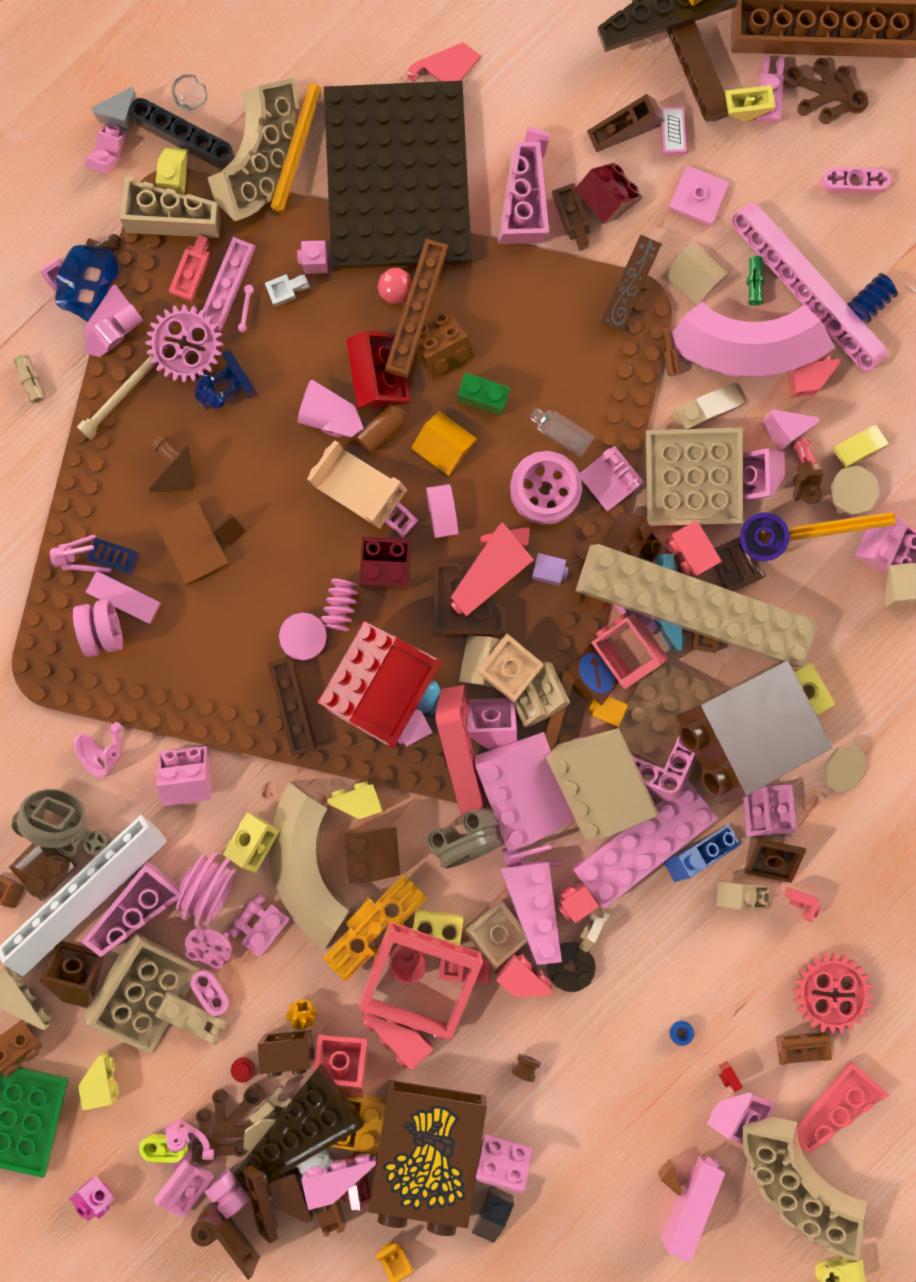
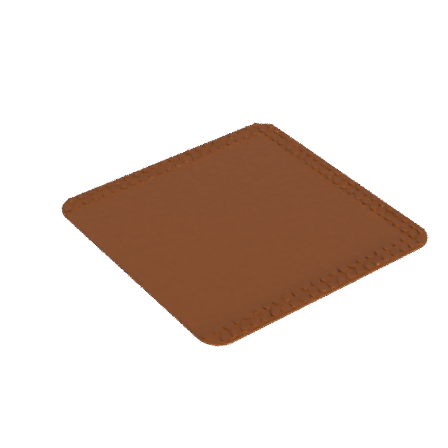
M187 169L184 195L187 196L189 194L215 202L208 181V177L212 176V174ZM157 171L150 173L140 182L152 183L157 187ZM290 192L284 211L277 212L271 208V200L263 205L259 211L238 221H234L218 205L221 214L219 238L207 237L208 241H210L207 252H210L209 261L192 302L171 295L169 289L185 249H188L189 245L194 246L197 237L126 233L122 226L120 233L121 243L115 253L105 296L115 284L142 317L143 322L125 334L124 339L102 357L89 355L13 650L12 671L16 684L29 700L48 709L113 724L118 722L122 726L363 782L368 781V783L457 803L437 728L436 714L428 716L427 713L423 714L433 734L409 747H406L405 743L401 745L397 741L395 747L391 748L327 711L326 707L317 703L316 700L319 695L322 696L359 632L361 621H365L442 661L432 680L438 683L440 689L466 685L469 699L507 698L497 689L459 682L468 635L433 634L434 562L459 563L468 572L485 547L480 545L481 536L493 534L502 522L509 530L530 528L529 543L526 551L534 560L492 594L491 597L506 610L505 634L510 635L543 664L545 662L552 663L561 681L564 669L569 670L588 645L598 638L595 633L604 626L609 604L575 592L590 545L602 544L619 513H629L633 492L607 512L581 480L582 493L580 500L570 516L555 524L541 525L528 521L516 510L511 501V479L519 463L535 452L551 451L562 454L572 461L579 473H581L600 458L606 450L614 446L638 474L646 430L649 425L666 348L663 329L666 327L670 328L672 309L668 295L663 287L648 275L622 333H619L601 325L600 322L625 267L523 244H498V239L470 233L472 263L443 264L426 321L444 311H450L468 336L474 356L433 378L423 355L417 348L407 378L411 402L399 405L406 413L404 417L406 423L371 454L357 440L356 435L352 438L343 435L342 437L328 435L322 432L321 429L298 423V414L310 380L317 382L353 404L363 428L387 408H357L346 339L363 330L396 334L405 304L397 303L392 305L386 302L379 295L377 288L379 278L391 268L403 269L414 278L417 265L332 269L329 201ZM235 237L255 245V251L221 333L223 337L217 340L224 344V347L218 348V351L223 356L215 357L219 365L211 364L213 373L205 370L206 378L204 379L197 375V382L188 377V382L184 383L181 376L175 382L173 381V374L166 378L164 376L165 370L158 372L156 369L159 363L155 364L97 426V434L91 440L87 438L77 426L82 420L91 419L148 359L150 355L147 354V351L151 350L152 347L148 346L146 342L152 340V337L147 332H154L155 329L150 324L159 323L156 316L166 317L165 309L173 313V306H176L181 311L183 304L187 306L189 312L195 306L198 314L204 308L232 238ZM301 241H325L328 253V273H304L303 266L298 264L297 250H301ZM286 274L289 280L304 274L310 288L303 291H295L296 299L274 307L265 283ZM252 285L254 293L250 295L245 324L247 330L242 333L238 330V325L241 324L246 297L244 287ZM175 324L171 330L172 335H178L182 331L181 324ZM203 330L197 331L194 335L195 341H202L205 337V332ZM170 337L165 338V341L178 343L183 348L188 346L199 351H205V347L192 345L187 339L185 342H181ZM169 347L166 350V358H172L175 355V347ZM193 353L188 357L190 365L196 364L199 360L197 353ZM465 372L510 387V394L502 417L457 402V394ZM439 411L477 438V441L449 477L411 449L425 423ZM157 436H167V441L179 452H182L185 446L190 447L194 490L149 492L150 486L170 464L159 451L155 452L153 450L154 447L151 444ZM334 440L344 450L390 479L394 477L399 480L407 489L399 502L418 519V522L403 537L410 539L409 590L361 588L359 581L362 536L402 537L385 522L380 529L315 488L307 480L311 469L318 464L323 457L325 449L331 446ZM542 468L535 471L538 476H542L545 473ZM557 471L553 473L555 479L559 480L562 478V475ZM524 482V487L526 489L532 488V482ZM450 484L459 534L435 538L426 488ZM542 486L540 493L548 495L550 488ZM565 488L559 490L560 496L568 494ZM535 498L529 500L535 506L538 504ZM197 500L212 530L213 526L227 515L232 514L245 531L230 544H225L213 530L229 565L186 585L154 521ZM554 502L547 504L548 509L556 507ZM398 510L390 520L393 522L402 512ZM405 516L397 526L401 528L409 518ZM95 535L96 538L94 540L72 547V549L93 545L94 549L74 554L75 559L71 564L111 568L112 571L110 573H100L162 604L151 624L115 607L122 630V650L109 653L103 648L101 655L87 658L83 654L77 640L73 622V609L75 606L89 604L94 608L96 601H100V599L86 593L96 572L82 570L63 571L61 566L54 567L50 558V550L59 547V545ZM538 553L566 560L565 566L569 567L566 581L561 580L560 585L557 586L531 579ZM331 579H341L358 584L354 586V589L359 591V594L351 596L357 603L349 604V607L355 611L346 615L352 619V622L344 623L350 630L345 632L325 627L327 642L321 654L305 661L292 658L315 750L291 756L268 667L269 662L291 657L285 653L280 645V628L285 620L293 614L308 613L320 620L322 616H328L329 614L323 609L332 605L326 602V598L334 597L328 590L336 588L331 583ZM476 635V636L493 637V638H497V639H500V640H501L505 635ZM572 686L569 696L570 704L566 706L555 746L579 738L588 697H584L574 686ZM515 707L517 741L543 732L545 733L550 717L532 726L524 727ZM470 738L474 756L490 751ZM483 787L487 808L492 811L491 805L489 803L488 797Z

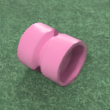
M229 1169L218 1176L204 1190V1193L213 1203L218 1202L217 1209L225 1219L235 1214L250 1199L248 1192L243 1186L236 1187V1177Z

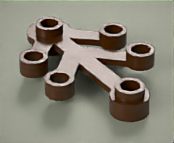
M818 58L813 65V71L821 76L824 84L804 77L802 70L798 66L792 65L787 67L783 74V83L787 87L800 86L821 94L809 100L803 99L799 103L797 111L802 116H807L812 109L832 100L843 102L833 108L825 107L821 110L819 120L823 124H828L835 116L847 111L859 114L868 106L867 94L862 90H856L850 77V70L846 66H840L834 74L835 80L843 83L846 92L838 89L828 68V61L825 58ZM817 64H822L824 68H818ZM839 72H844L846 76H840ZM792 76L795 81L789 80L788 77ZM852 101H858L859 105H855ZM806 105L808 110L802 109L801 106ZM823 113H828L830 118H825Z
M250 1085L243 1094L244 1100L227 1120L225 1102L228 1099V1094L224 1089H218L214 1092L212 1101L215 1104L216 1132L211 1138L208 1122L212 1117L210 1109L201 1108L197 1112L196 1120L199 1123V1131L207 1138L210 1149H214V1159L203 1160V1145L200 1141L196 1143L193 1149V1156L198 1163L208 1165L217 1156L235 1155L243 1157L247 1153L246 1149L244 1152H238L236 1149L237 1145L244 1147V1140H238L234 1145L218 1144L223 1138L244 1137L245 1130L254 1124L235 1126L250 1107L258 1106L263 1100L264 1092L260 1086ZM253 1090L257 1091L259 1094L258 1098H252L250 1092ZM216 1094H223L224 1100L218 1101ZM200 1113H207L208 1119L202 1120Z

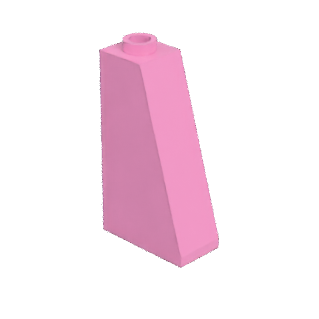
M700 1155L698 1156L682 1189V1194L679 1195L660 1234L667 1252L690 1263L725 1176V1172L720 1166L721 1163L710 1156H707L706 1159Z

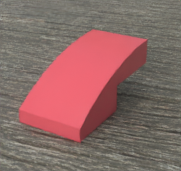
M482 958L483 964L475 983L489 984L491 966L485 958ZM441 959L439 979L463 982L470 968Z

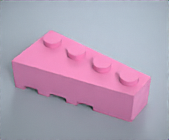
M517 142L511 155L498 244L543 243L549 234L541 145L540 142Z
M147 861L85 936L82 943L102 957L130 934L178 900L181 893L179 891L180 886Z
M549 863L500 868L502 878L536 966L561 963Z

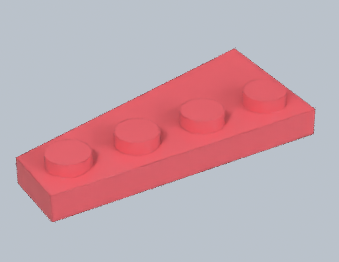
M849 1061L798 1122L797 1132L801 1148L810 1154L831 1139L834 1133L843 1127L846 1128L853 1123L852 1120L863 1112H868L873 1108L874 1104L890 1095L853 1062Z

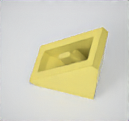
M772 85L725 91L728 115L741 121L748 122L775 109Z

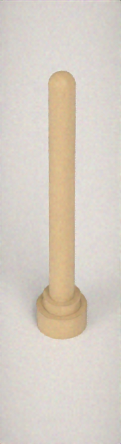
M154 355L148 357L91 419L88 418L86 421L82 420L77 428L87 438L91 440L97 434V426L152 369L155 364H152L150 361L155 357Z

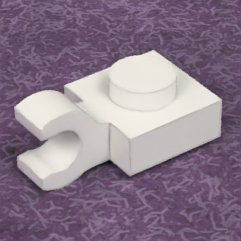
M286 274L265 283L274 307L296 299L295 291H303L310 288L304 274L292 280H289Z

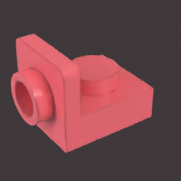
M786 887L784 896L790 899L789 903L800 908H804L806 904L802 918L812 922L813 918H816L820 912V899Z

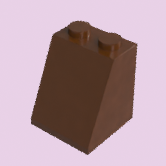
M396 827L348 831L344 834L349 884L375 882L401 875Z

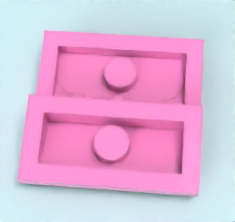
M793 784L764 786L752 794L743 797L747 836L797 833Z

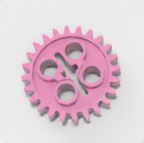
M184 304L181 311L176 306H173V313L165 309L166 317L162 318L157 315L159 323L150 324L155 329L154 332H147L152 337V340L146 342L148 346L152 347L151 350L147 351V354L155 356L150 362L152 364L159 363L156 370L158 372L165 370L164 376L166 378L173 374V381L175 382L179 380L180 376L184 383L188 382V377L197 382V375L205 379L204 371L208 370L213 373L211 364L219 365L215 357L223 356L218 351V348L224 347V344L217 341L223 337V334L215 333L219 325H210L213 318L211 316L205 318L206 312L203 309L197 314L195 306L191 308L190 312ZM175 324H181L182 331L178 335H172L171 332ZM203 330L205 332L204 339L199 342L195 341V333ZM170 337L181 342H185L187 339L192 345L205 347V351H199L188 346L183 348L178 343L165 341V338ZM169 347H175L176 353L172 358H166L165 355ZM193 353H197L199 356L198 362L190 365L188 357Z

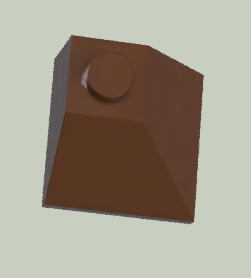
M60 941L55 946L45 966L40 982L61 1001L87 1008L96 989L105 954L100 957L90 948Z

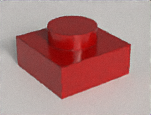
M727 1061L718 1065L722 1072L718 1076L725 1088L730 1086L734 1092L743 1088Z

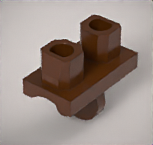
M811 461L798 464L796 468L798 474L793 479L795 483L794 500L802 498L808 504H816L821 500L823 494L820 488L824 475L822 469L815 470Z

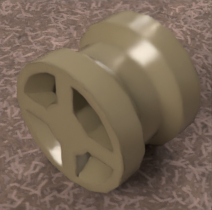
M103 830L91 831L84 836L82 845L87 853L98 855L111 843L109 834Z

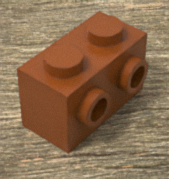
M23 1020L0 1035V1078L3 1076L9 1077L18 1070L17 1066L25 1060L30 1061L39 1054L38 1050L43 1047L28 1024Z

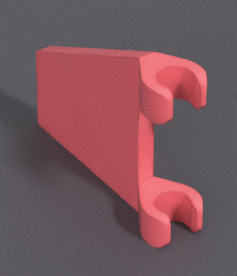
M462 42L413 63L408 68L407 77L414 82L422 71L425 70L438 81H460L468 74L481 56Z

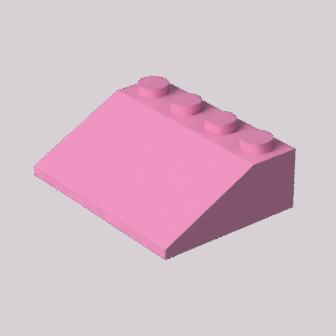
M544 732L475 755L476 769L508 852L530 845L575 820L546 759L551 750Z

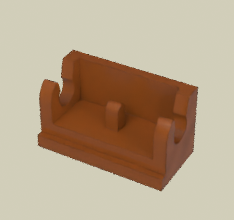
M824 1032L776 1036L780 1065L821 1060L828 1061L832 1059L830 1036Z
M339 1199L333 1204L316 1208V1214L324 1237L329 1236V1233L334 1230L337 1233L344 1232L346 1220Z

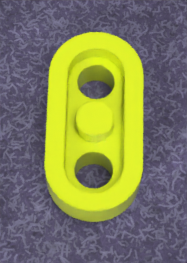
M151 1134L142 1140L139 1145L141 1157L148 1162L176 1163L188 1151L187 1144L179 1152L170 1151L167 1147L166 1134Z

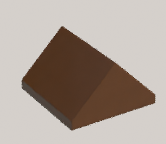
M751 837L745 874L792 883L806 853V848Z

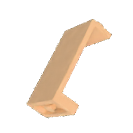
M335 440L331 446L325 449L323 457L311 469L307 478L315 488L379 529L407 491L399 480L394 477L390 479L344 450Z

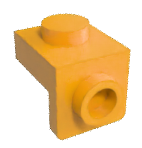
M389 1242L380 1248L381 1252L375 1255L377 1261L381 1262L390 1282H401L415 1273L401 1244Z

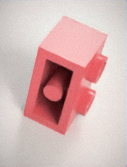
M582 882L575 887L569 885L560 891L561 896L558 900L561 904L557 907L567 921L572 919L574 923H577L599 907Z

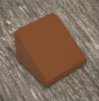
M0 875V905L15 908L25 886Z
M669 1159L658 1171V1175L661 1181L677 1195H681L682 1190L677 1174Z

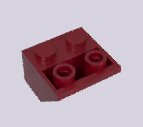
M614 162L591 169L575 188L603 224L616 220L643 198L639 193L638 187L628 180L624 175L623 169Z
M362 536L359 581L361 588L409 590L410 539Z

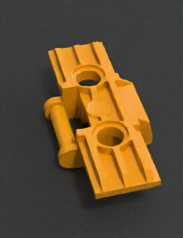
M403 874L376 903L368 896L363 901L364 905L353 916L349 915L346 918L345 923L350 929L322 959L347 982L371 956L376 958L380 945L374 949L370 943L384 930L389 922L407 927L404 922L428 897ZM390 903L396 904L399 908L398 915L389 916L385 912V907ZM354 939H361L365 944L364 950L354 952L351 949V942Z

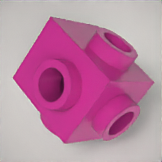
M95 1175L69 1199L74 1204L78 1215L89 1221L95 1216L100 1219L110 1209L108 1204L114 1197L111 1194L110 1188Z

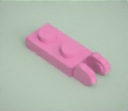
M764 56L758 87L772 85L775 109L757 117L756 121L779 123L781 119L784 82L782 75L784 57H779L776 61V74H769L770 56Z

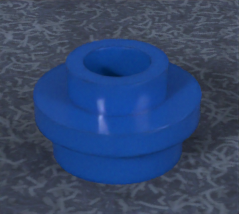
M682 1020L672 1024L669 1031L671 1040L679 1046L688 1045L694 1038L693 1027L688 1022ZM679 1029H685L686 1033L683 1037L677 1035Z

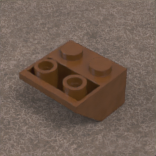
M619 513L601 544L651 563L662 547L661 542L644 516L629 513Z

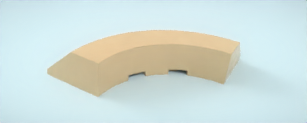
M294 78L256 86L242 92L246 122L241 146L234 159L226 168L208 177L214 201L234 221L254 214L273 199L272 196L275 193L297 124L299 102Z
M289 782L280 799L272 826L280 830L270 848L272 874L280 898L291 918L312 941L325 950L351 909L336 896L327 884L320 865L318 839L322 823L330 808Z
M770 1117L744 1125L743 1146L745 1157L747 1156L750 1174L754 1176L759 1185L758 1190L768 1204H772L780 1213L779 1217L792 1229L794 1227L807 1236V1240L813 1243L815 1240L828 1247L827 1251L860 1262L867 1201L856 1199L837 1190L815 1172L801 1149L798 1139L797 1122Z

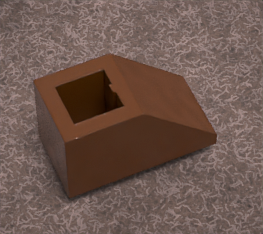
M297 1167L268 1182L267 1188L275 1209L306 1223L313 1220L316 1208L308 1210L302 1184V1175L299 1174Z

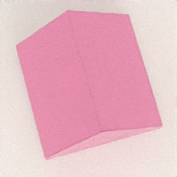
M772 409L764 417L761 425L777 448L782 451L807 434L819 423V418Z

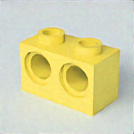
M416 910L413 929L419 931L418 927L420 924L428 923L432 927V932L429 935L460 945L464 917L463 915ZM446 926H452L456 929V935L453 938H446L443 935L442 931Z

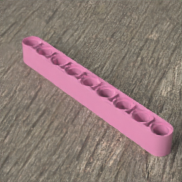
M751 203L733 215L732 224L736 231L759 256L763 257V261L797 299L821 320L826 331L859 368L864 371H871L886 359V347L758 205Z

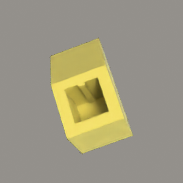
M368 781L354 785L355 790L347 793L345 788L331 793L333 798L327 799L329 805L358 819L383 811L375 784L369 785Z
M104 1051L97 1057L78 1086L83 1111L112 1105L117 1100V1096H119V1085L117 1081L114 1082L113 1077L115 1062L113 1057H110L109 1051Z

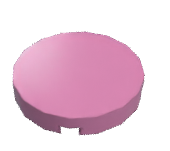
M303 612L293 614L285 620L280 628V645L285 653L294 659L303 661L313 659L321 654L326 646L327 632L325 626H323L319 618L312 614Z

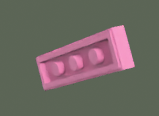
M235 237L230 242L203 308L206 312L205 318L211 316L213 321L210 325L218 324L219 328L216 331L220 333L255 251V245Z

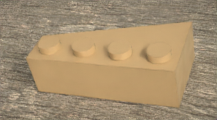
M125 176L120 220L126 233L193 237L201 235L219 238L221 214L217 202L189 194L185 196L176 193V190L169 188L165 190L155 187L152 183L145 181L141 183Z

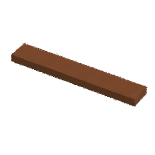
M430 239L425 240L387 360L385 372L405 378L409 376L448 252L449 245Z

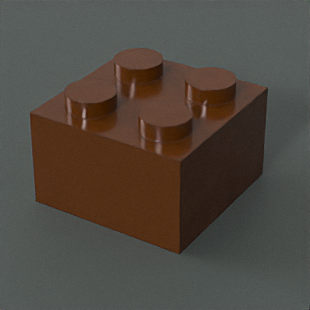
M312 1030L263 1035L257 1044L260 1074H267V1077L281 1076L282 1072L292 1071L294 1075L306 1073L315 1060Z

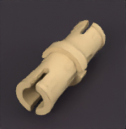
M27 354L16 356L13 361L17 366L21 376L19 378L20 383L25 386L30 403L43 401L45 396L38 383L39 376L34 372L29 356Z

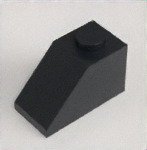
M490 1186L473 1227L472 1234L495 1243L504 1230L513 1209V1195Z

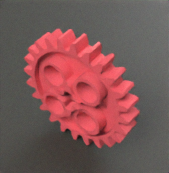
M822 953V961L812 957L813 965L805 962L806 972L798 970L802 978L794 979L799 984V988L792 989L793 992L799 994L793 1001L801 1003L796 1010L799 1013L805 1012L802 1019L805 1021L811 1019L810 1026L815 1028L819 1024L818 1028L821 1032L828 1028V1032L834 1034L835 1028L843 1034L844 1026L853 1030L852 1022L861 1025L859 1016L868 1017L864 1008H872V1005L867 1003V999L874 998L872 994L867 993V990L873 988V985L865 983L869 979V975L861 974L864 968L860 965L855 967L856 961L853 959L847 962V956L841 955L838 960V956L835 953L831 954L830 959L826 954ZM825 974L826 982L822 986H818L816 982L818 976ZM849 976L850 984L842 988V978ZM835 989L840 993L853 992L854 996L850 997L839 994H833L832 997H830L829 995L824 993L812 994V990L833 992V990ZM824 999V1008L817 1011L815 1008L816 1002ZM843 1001H848L849 1008L847 1011L841 1012L840 1004Z

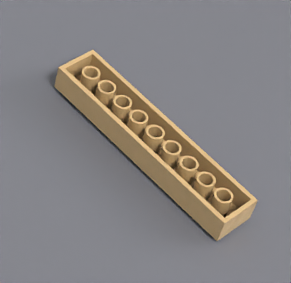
M600 544L590 545L575 591L781 663L788 660L793 667L804 668L818 625V621Z

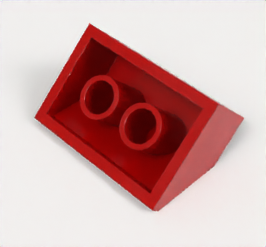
M363 330L346 339L357 408L379 409L388 407L390 404L396 406L411 402L407 378L385 372L396 334Z

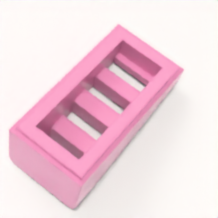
M398 502L385 523L403 538L418 522V519ZM400 510L402 513L392 522L390 519ZM407 516L409 518L408 521L399 528L397 525Z

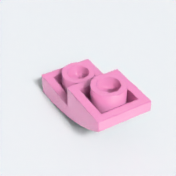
M450 484L426 488L434 537L459 534Z

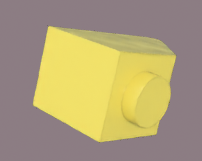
M164 148L157 164L156 185L158 188L165 190L167 188L176 190V193L184 195L189 156L188 149Z

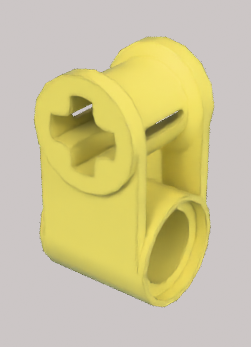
M861 1256L860 1262L840 1257L820 1261L815 1267V1275L820 1282H866Z

